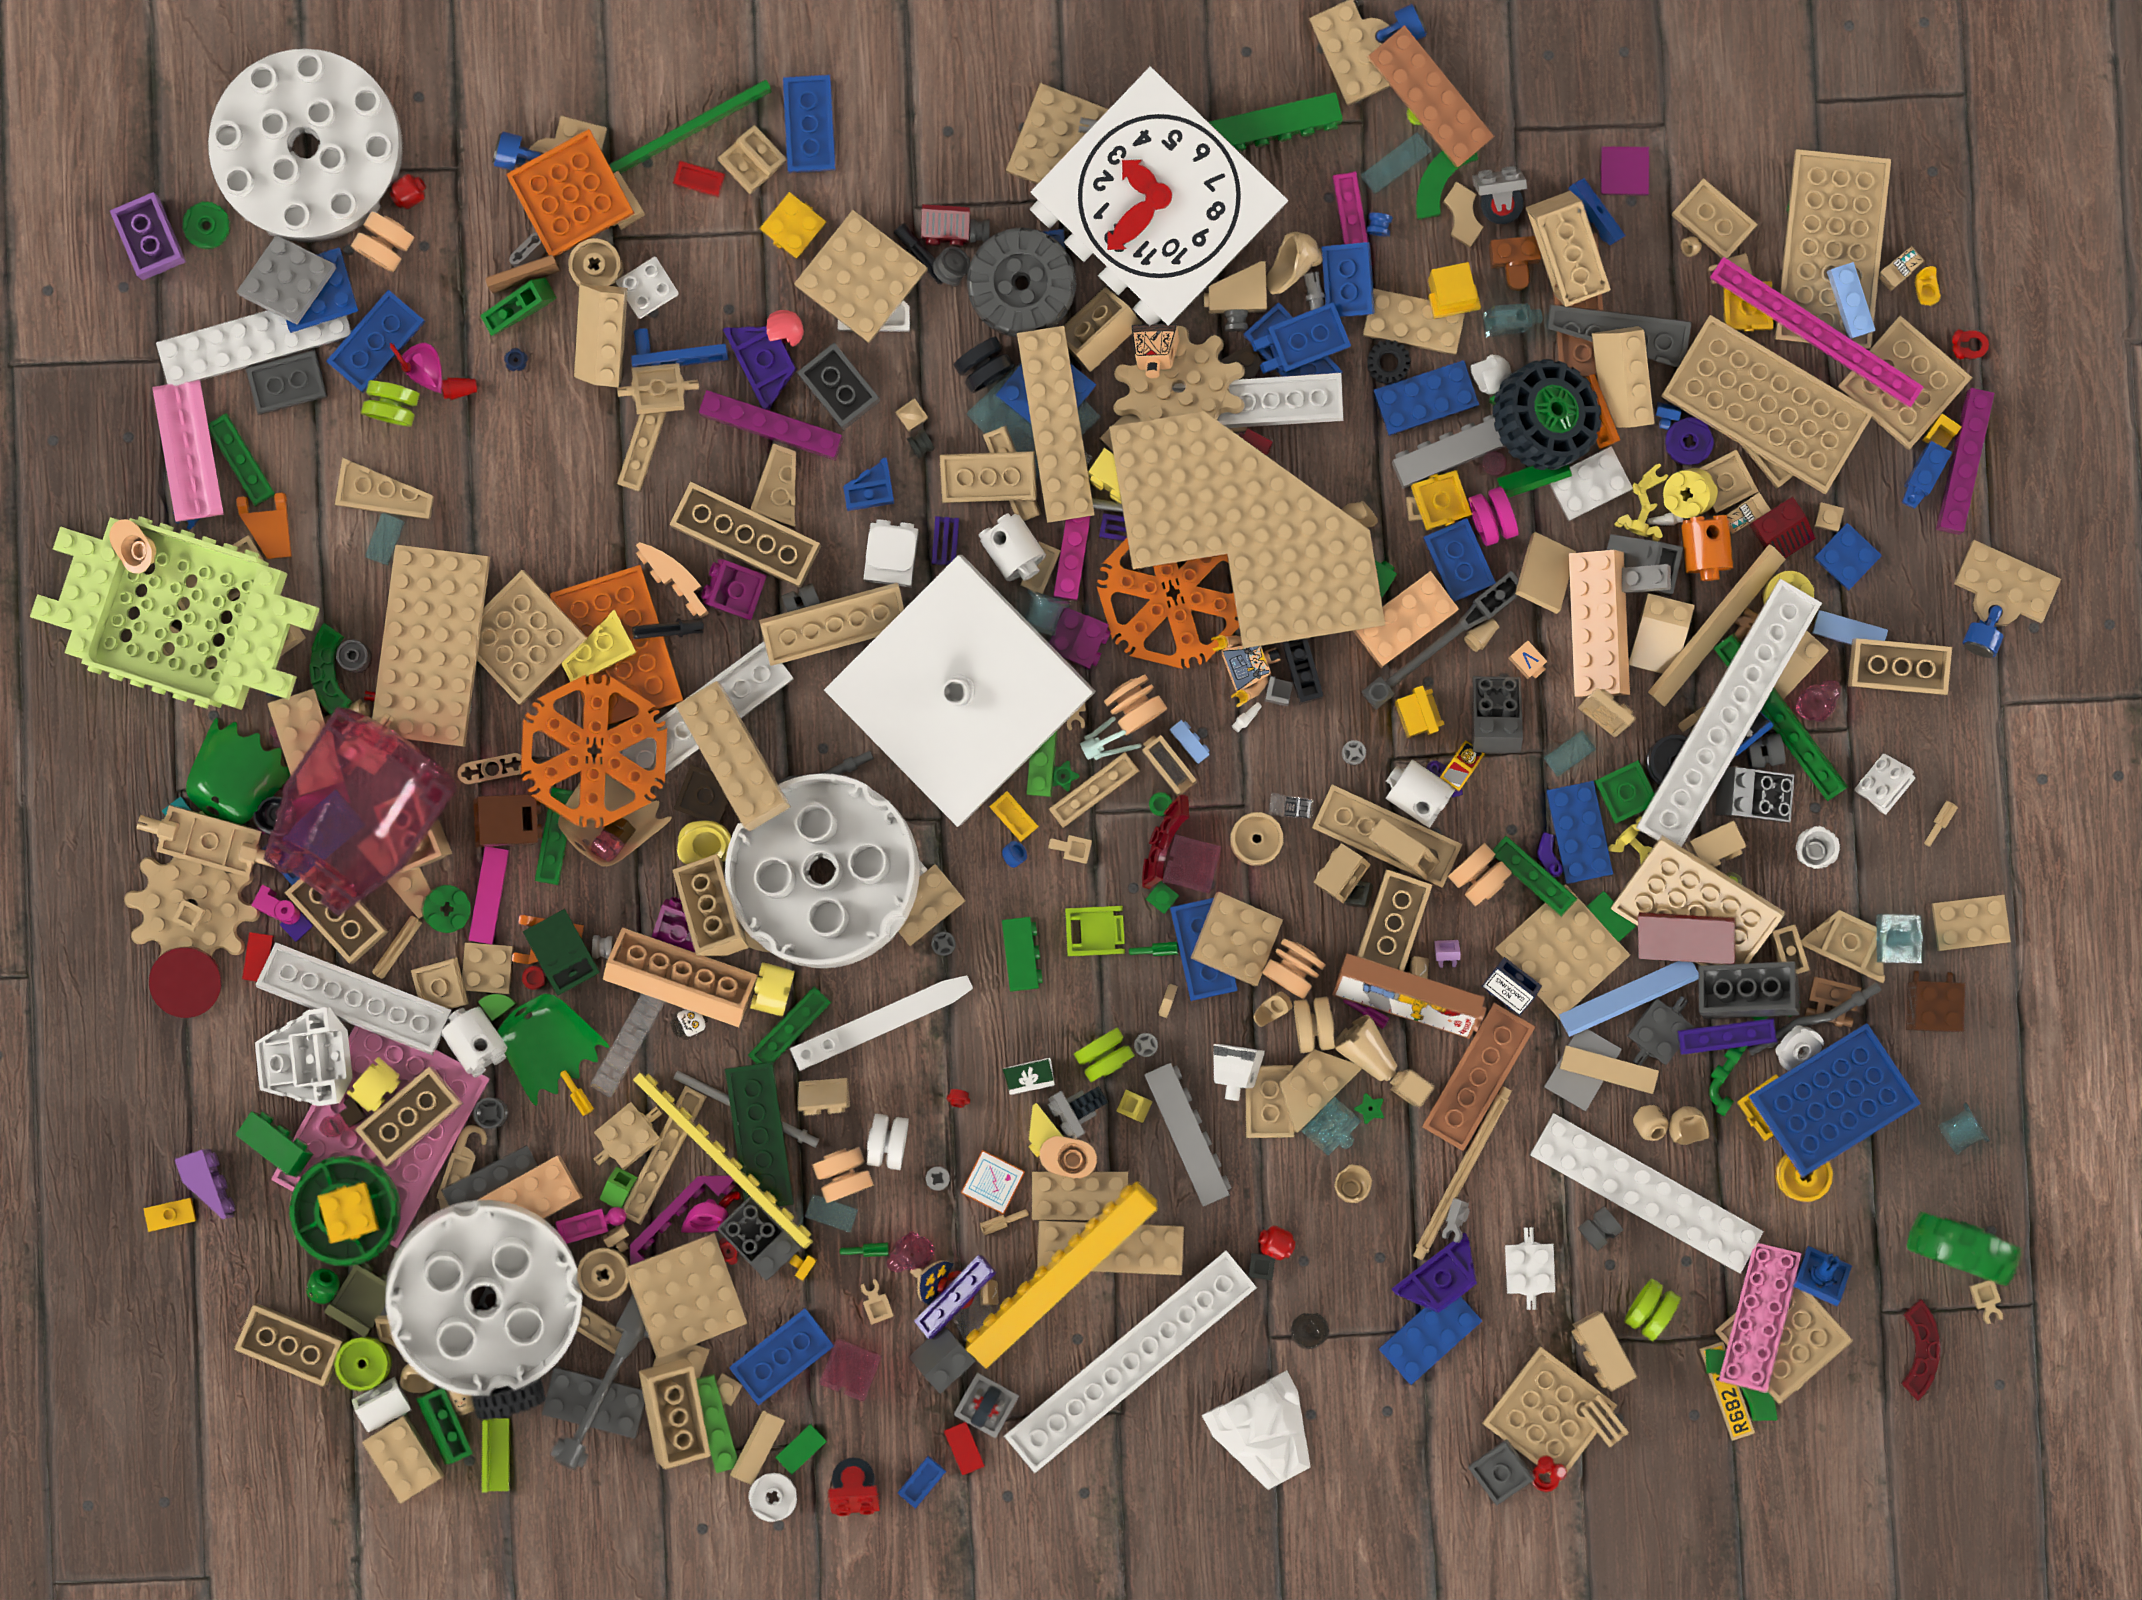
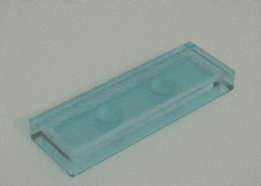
M1417 132L1361 174V178L1376 195L1430 154L1432 150Z

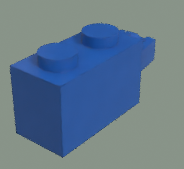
M1933 441L1926 444L1904 485L1907 489L1902 500L1903 504L1915 509L1920 501L1930 494L1952 454L1951 451Z

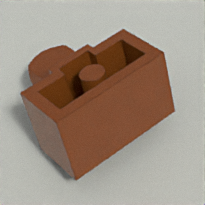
M1535 236L1491 240L1489 244L1491 268L1505 267L1508 287L1514 291L1524 290L1530 282L1529 264H1538L1541 260V253Z

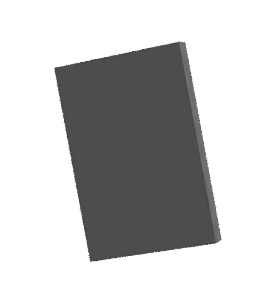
M315 350L246 368L258 415L328 397Z

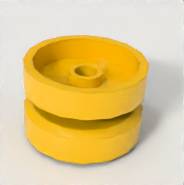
M1785 1154L1776 1167L1775 1178L1779 1189L1785 1196L1796 1201L1811 1202L1820 1199L1828 1192L1832 1184L1833 1171L1830 1162H1827L1809 1173L1805 1179H1800L1801 1175L1788 1155Z

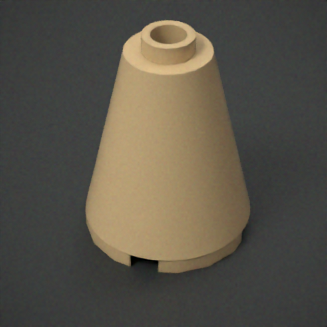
M1369 1015L1361 1016L1352 1022L1354 1024L1353 1027L1349 1030L1345 1028L1334 1041V1048L1377 1080L1389 1081L1397 1073L1395 1070L1397 1064L1373 1019Z

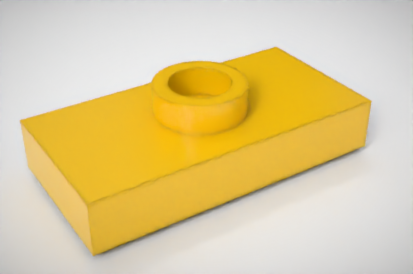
M1008 791L989 806L1020 842L1039 827Z
M192 1198L143 1208L148 1232L197 1221Z

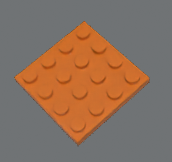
M590 129L506 174L549 256L556 257L635 214Z

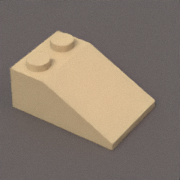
M1648 593L1644 598L1629 658V666L1663 674L1683 650L1695 605Z
M1807 630L1774 686L1783 699L1829 651Z

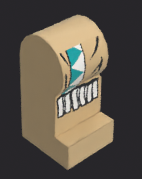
M1910 247L1880 271L1878 278L1892 291L1925 260L1913 247Z
M1757 493L1727 514L1732 534L1771 511L1760 493Z

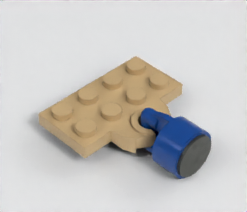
M1353 0L1343 2L1309 18L1347 105L1390 87L1389 83L1367 58L1369 54L1404 25L1416 40L1426 37L1428 32L1416 5L1410 4L1395 11L1394 14L1398 22L1391 25L1376 18L1362 20Z
M561 116L555 139L544 138L535 142L530 148L520 146L522 136L502 131V133H499L492 163L496 167L513 171L516 164L522 166L588 129L592 131L602 150L607 128Z
M1973 540L1954 582L1955 585L1975 593L1973 602L1974 612L1980 617L1979 623H1970L1962 642L1964 647L1981 657H1995L2004 638V635L1996 630L1997 627H2006L2015 621L2019 614L2042 623L2061 579Z

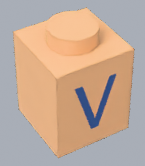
M1529 641L1525 642L1509 657V660L1527 679L1531 676L1536 679L1546 670L1543 665L1547 660Z

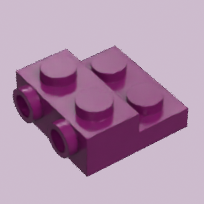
M718 559L717 563L713 562L709 571V575L712 576L710 584H706L702 590L701 598L704 599L703 604L751 620L767 575L724 559Z
M1065 607L1049 644L1064 659L1090 670L1092 665L1097 666L1102 654L1098 652L1101 643L1106 645L1111 631L1107 630L1109 624Z
M677 897L666 898L662 904L651 938L696 953L681 899Z

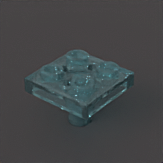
M1876 914L1877 963H1921V943L1923 941L1921 915Z
M1334 1097L1314 1119L1308 1122L1301 1132L1329 1156L1339 1144L1343 1149L1352 1146L1354 1138L1349 1134L1357 1127L1361 1120Z

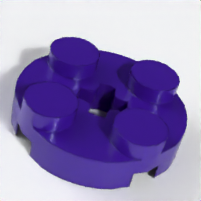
M1693 417L1675 422L1669 428L1665 437L1667 454L1675 462L1685 466L1697 465L1705 460L1711 453L1714 443L1707 424ZM1691 435L1696 444L1687 448L1683 438H1688Z

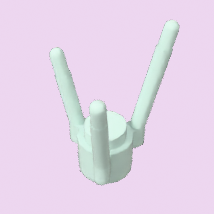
M1114 716L1091 734L1085 736V741L1080 743L1088 760L1093 757L1095 760H1098L1105 756L1141 748L1142 745L1139 743L1103 751V745L1126 734V730H1122L1103 740L1096 737L1115 721L1116 718Z

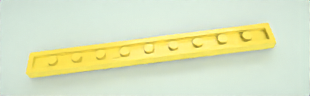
M639 1073L633 1079L803 1248H807L813 1242L809 1238L811 1235L809 1230L802 1224L798 1227L792 1221L794 1216L785 1207L781 1210L775 1204L777 1199L769 1191L764 1193L758 1187L760 1182L753 1175L749 1174L747 1176L741 1171L743 1168L742 1164L734 1157L729 1159L724 1154L726 1149L717 1140L713 1143L707 1137L709 1132L701 1124L696 1126L690 1120L692 1115L683 1107L679 1109L673 1103L675 1098L669 1092L664 1090L662 1093L656 1087L658 1082L649 1073L646 1076Z

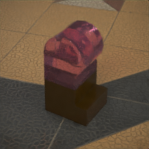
M624 818L605 826L601 834L594 839L591 845V852L608 862L612 861L636 829Z
M352 1097L343 1102L347 1108L335 1116H328L321 1121L320 1130L325 1136H339L367 1117L360 1104Z

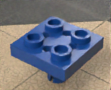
M1808 1246L1804 1252L1793 1287L1838 1306L1841 1302L1852 1265L1841 1261L1837 1256L1834 1258V1254H1825Z

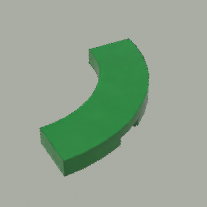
M1441 151L1432 160L1422 176L1417 191V220L1441 215L1440 199L1445 183L1459 168L1468 163L1478 161L1477 152L1459 167L1452 163L1444 151Z
M323 623L311 649L310 678L320 703L339 721L353 702L341 690L335 674L336 653L344 637Z
M1705 1349L1706 1373L1720 1375L1726 1351ZM1739 1386L1748 1401L1752 1421L1778 1420L1774 1398L1768 1391L1765 1393Z

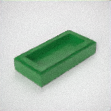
M1603 891L1586 907L1619 942L1636 926L1611 910L1614 901Z
M810 1424L775 1458L792 1475L827 1440Z

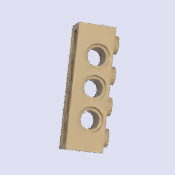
M1411 1070L1398 1071L1390 1081L1393 1085L1390 1090L1415 1107H1420L1434 1088V1086Z

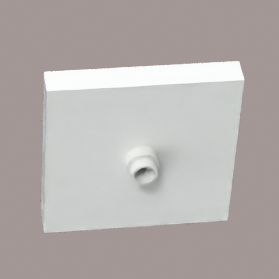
M958 555L824 689L957 827L961 826L1096 692L963 555Z

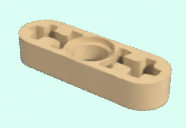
M513 753L464 763L458 769V778L461 782L472 785L520 775L521 765L518 771H515L513 767L506 768L508 773L503 774L504 766L501 760L505 759V764L513 763V758L521 761V755ZM491 762H495L499 766V772L494 776H490L486 772V766ZM482 764L481 772L484 778L480 779V774L472 775V780L463 777V773L467 771L466 768L470 767V770L476 771L479 770L477 765Z

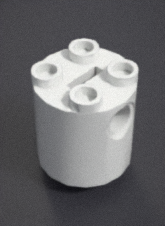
M1007 513L997 520L998 524L992 529L990 527L986 528L979 534L980 542L1007 581H1012L1019 577L1026 581L1039 572L1037 565L1046 557V554L1021 516L1017 514L1010 516Z
M1412 759L1406 768L1401 769L1396 766L1386 780L1392 789L1385 799L1430 828L1455 789Z
M480 1007L468 1011L460 1008L448 1017L450 1023L442 1030L441 1035L468 1074H472L474 1078L478 1077L486 1071L485 1067L492 1063L494 1065L499 1064L506 1058L504 1053L508 1047Z

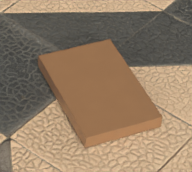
M550 255L488 276L485 280L488 288L495 294L525 284L530 280L560 272V268L554 256Z

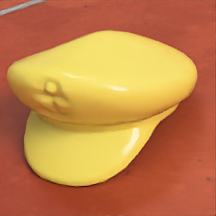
M695 821L688 823L681 829L678 836V857L683 863L690 864L718 854L722 861L725 862L731 835L723 825L717 822Z

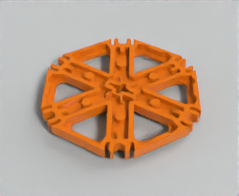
M1126 538L1102 563L1112 566L1111 569L1107 567H1101L1100 569L1108 573V579L1105 581L1098 579L1097 581L1101 585H1107V588L1097 587L1107 623L1109 624L1108 627L1111 631L1112 640L1118 633H1121L1122 636L1118 637L1115 643L1118 645L1120 641L1126 640L1128 647L1125 649V653L1130 652L1132 647H1135V651L1130 655L1132 657L1183 669L1181 659H1185L1184 663L1187 668H1190L1189 659L1191 657H1196L1199 665L1202 664V658L1199 655L1203 653L1207 662L1216 652L1213 648L1218 647L1219 643L1217 640H1213L1209 645H1204L1200 642L1191 610L1223 617L1227 625L1219 635L1231 636L1239 628L1238 621L1234 619L1237 616L1234 593L1226 594L1197 586L1219 562H1228L1227 554L1188 560L1180 569L1177 562L1153 566L1156 576L1121 567L1120 559L1129 550L1128 539ZM1169 580H1171L1172 586L1175 589L1180 590L1176 599L1177 606L1172 597H1167L1166 592L1170 591ZM1162 582H1164L1166 589H1163ZM1121 592L1150 599L1127 624L1121 625L1117 622L1111 603L1113 593ZM1182 596H1183V598H1184V602H1185L1184 604L1182 603V600H1181V597H1182ZM1167 616L1177 647L1175 654L1171 656L1148 651L1144 647L1145 639Z
M590 674L588 684L585 681L586 675L581 676L537 698L536 701H539L544 707L536 702L531 705L537 709V715L525 714L526 719L533 721V723L523 719L520 775L530 771V774L525 775L522 781L527 779L534 781V786L528 789L529 793L536 791L537 788L540 790L531 797L579 827V818L582 817L581 825L585 828L587 826V819L591 818L595 821V828H599V818H602L603 828L652 803L644 797L646 795L651 800L656 798L650 791L652 786L662 789L663 785L655 781V779L660 780L663 784L665 783L667 728L661 731L657 730L666 723L665 721L661 723L654 722L653 717L660 713L659 710L648 713L650 709L656 707L654 704L611 676L608 677L609 683L607 686L605 685L607 682L606 675H602L601 683L596 684L593 681V674ZM577 690L584 694L582 728L556 712L553 707L557 699ZM612 693H618L637 705L639 713L636 717L607 731L609 696ZM536 731H541L567 748L568 751L542 764H536L532 760L533 734ZM646 738H653L656 741L655 768L650 771L645 770L619 752ZM595 739L596 749L600 750V753L594 758L593 764L592 754L588 753L587 749L592 748ZM580 772L579 806L576 809H570L553 798L549 790L551 786ZM605 774L633 791L635 799L614 811H608L604 806Z

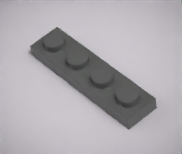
M525 1145L441 1189V1192L449 1206L474 1201L538 1167L528 1146Z

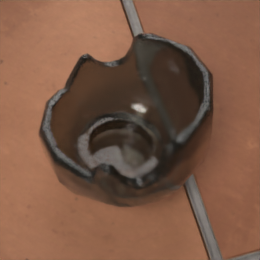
M1303 1313L1294 1319L1290 1328L1293 1342L1303 1349L1319 1347L1327 1340L1329 1334L1328 1322L1319 1313Z

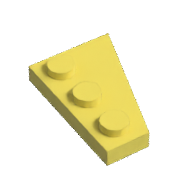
M613 610L593 630L588 639L577 647L561 664L571 682L586 675L585 679H587L590 674L594 675L637 652L616 611Z

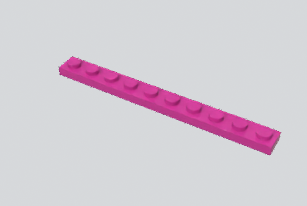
M1725 257L1721 259L1711 274L1710 279L1909 408L1924 388V386Z

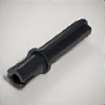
M906 223L900 225L893 233L907 247L906 251H910L919 262L928 268L927 272L939 285L943 284L933 270L935 258L920 242L922 239L917 238L907 227Z
M678 618L676 622L635 626L632 628V635L634 639L671 635L683 637V635L703 633L704 624L702 618L681 620Z

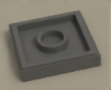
M1507 1439L1468 1466L1496 1506L1536 1478Z

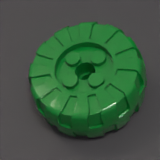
M340 1155L318 1162L309 1168L299 1179L292 1192L289 1217L296 1239L310 1255L331 1265L353 1266L368 1262L389 1246L400 1225L401 1200L392 1178L380 1166L362 1157ZM366 1183L379 1229L361 1234L360 1238L353 1240L348 1238L331 1243L318 1196L335 1192L337 1188L343 1186L348 1188Z
M1922 1211L1919 1212L1911 1227L1907 1242V1249L1910 1252L2003 1286L2010 1284L2021 1256L2020 1247L2002 1241L1997 1236L1984 1232V1229L1963 1221L1957 1222L1948 1218L1942 1219Z

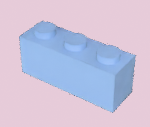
M1854 262L1827 271L1847 337L1853 339L1875 331Z

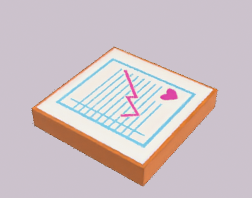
M982 1150L961 1193L1004 1215L1025 1171Z

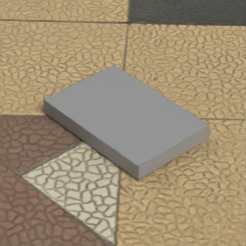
M1588 1029L1573 1035L1568 1044L1570 1047L1617 1059L1622 1050ZM1562 1054L1544 1087L1586 1111L1603 1081L1559 1069L1563 1057Z

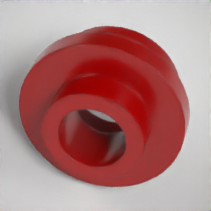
M951 1089L950 1094L946 1098L953 1107L964 1108V1105L970 1104L969 1093L964 1090Z

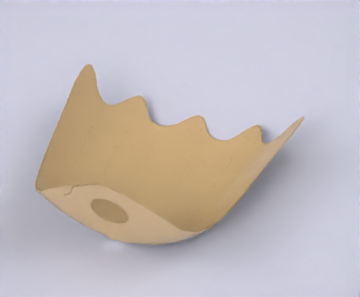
M605 774L604 806L608 811H614L635 799L633 791ZM580 783L565 804L570 809H576L579 806ZM653 801L623 817L636 829L626 844H619L613 841L612 837L604 830V827L602 828V818H599V828H595V821L591 818L587 819V826L583 828L581 825L582 817L579 818L578 827L560 815L558 825L570 843L579 852L598 865L608 867L621 861L662 829L672 817L656 818L659 801ZM587 839L590 843L589 846H587L582 840ZM575 842H578L581 846H583L586 851L580 849L575 844Z

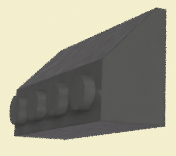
M1774 962L1699 966L1700 1015L1704 1019L1800 1015L1796 963Z

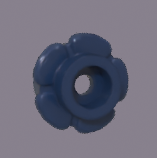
M513 348L505 354L504 362L510 371H521L526 367L525 363L528 357L519 348Z

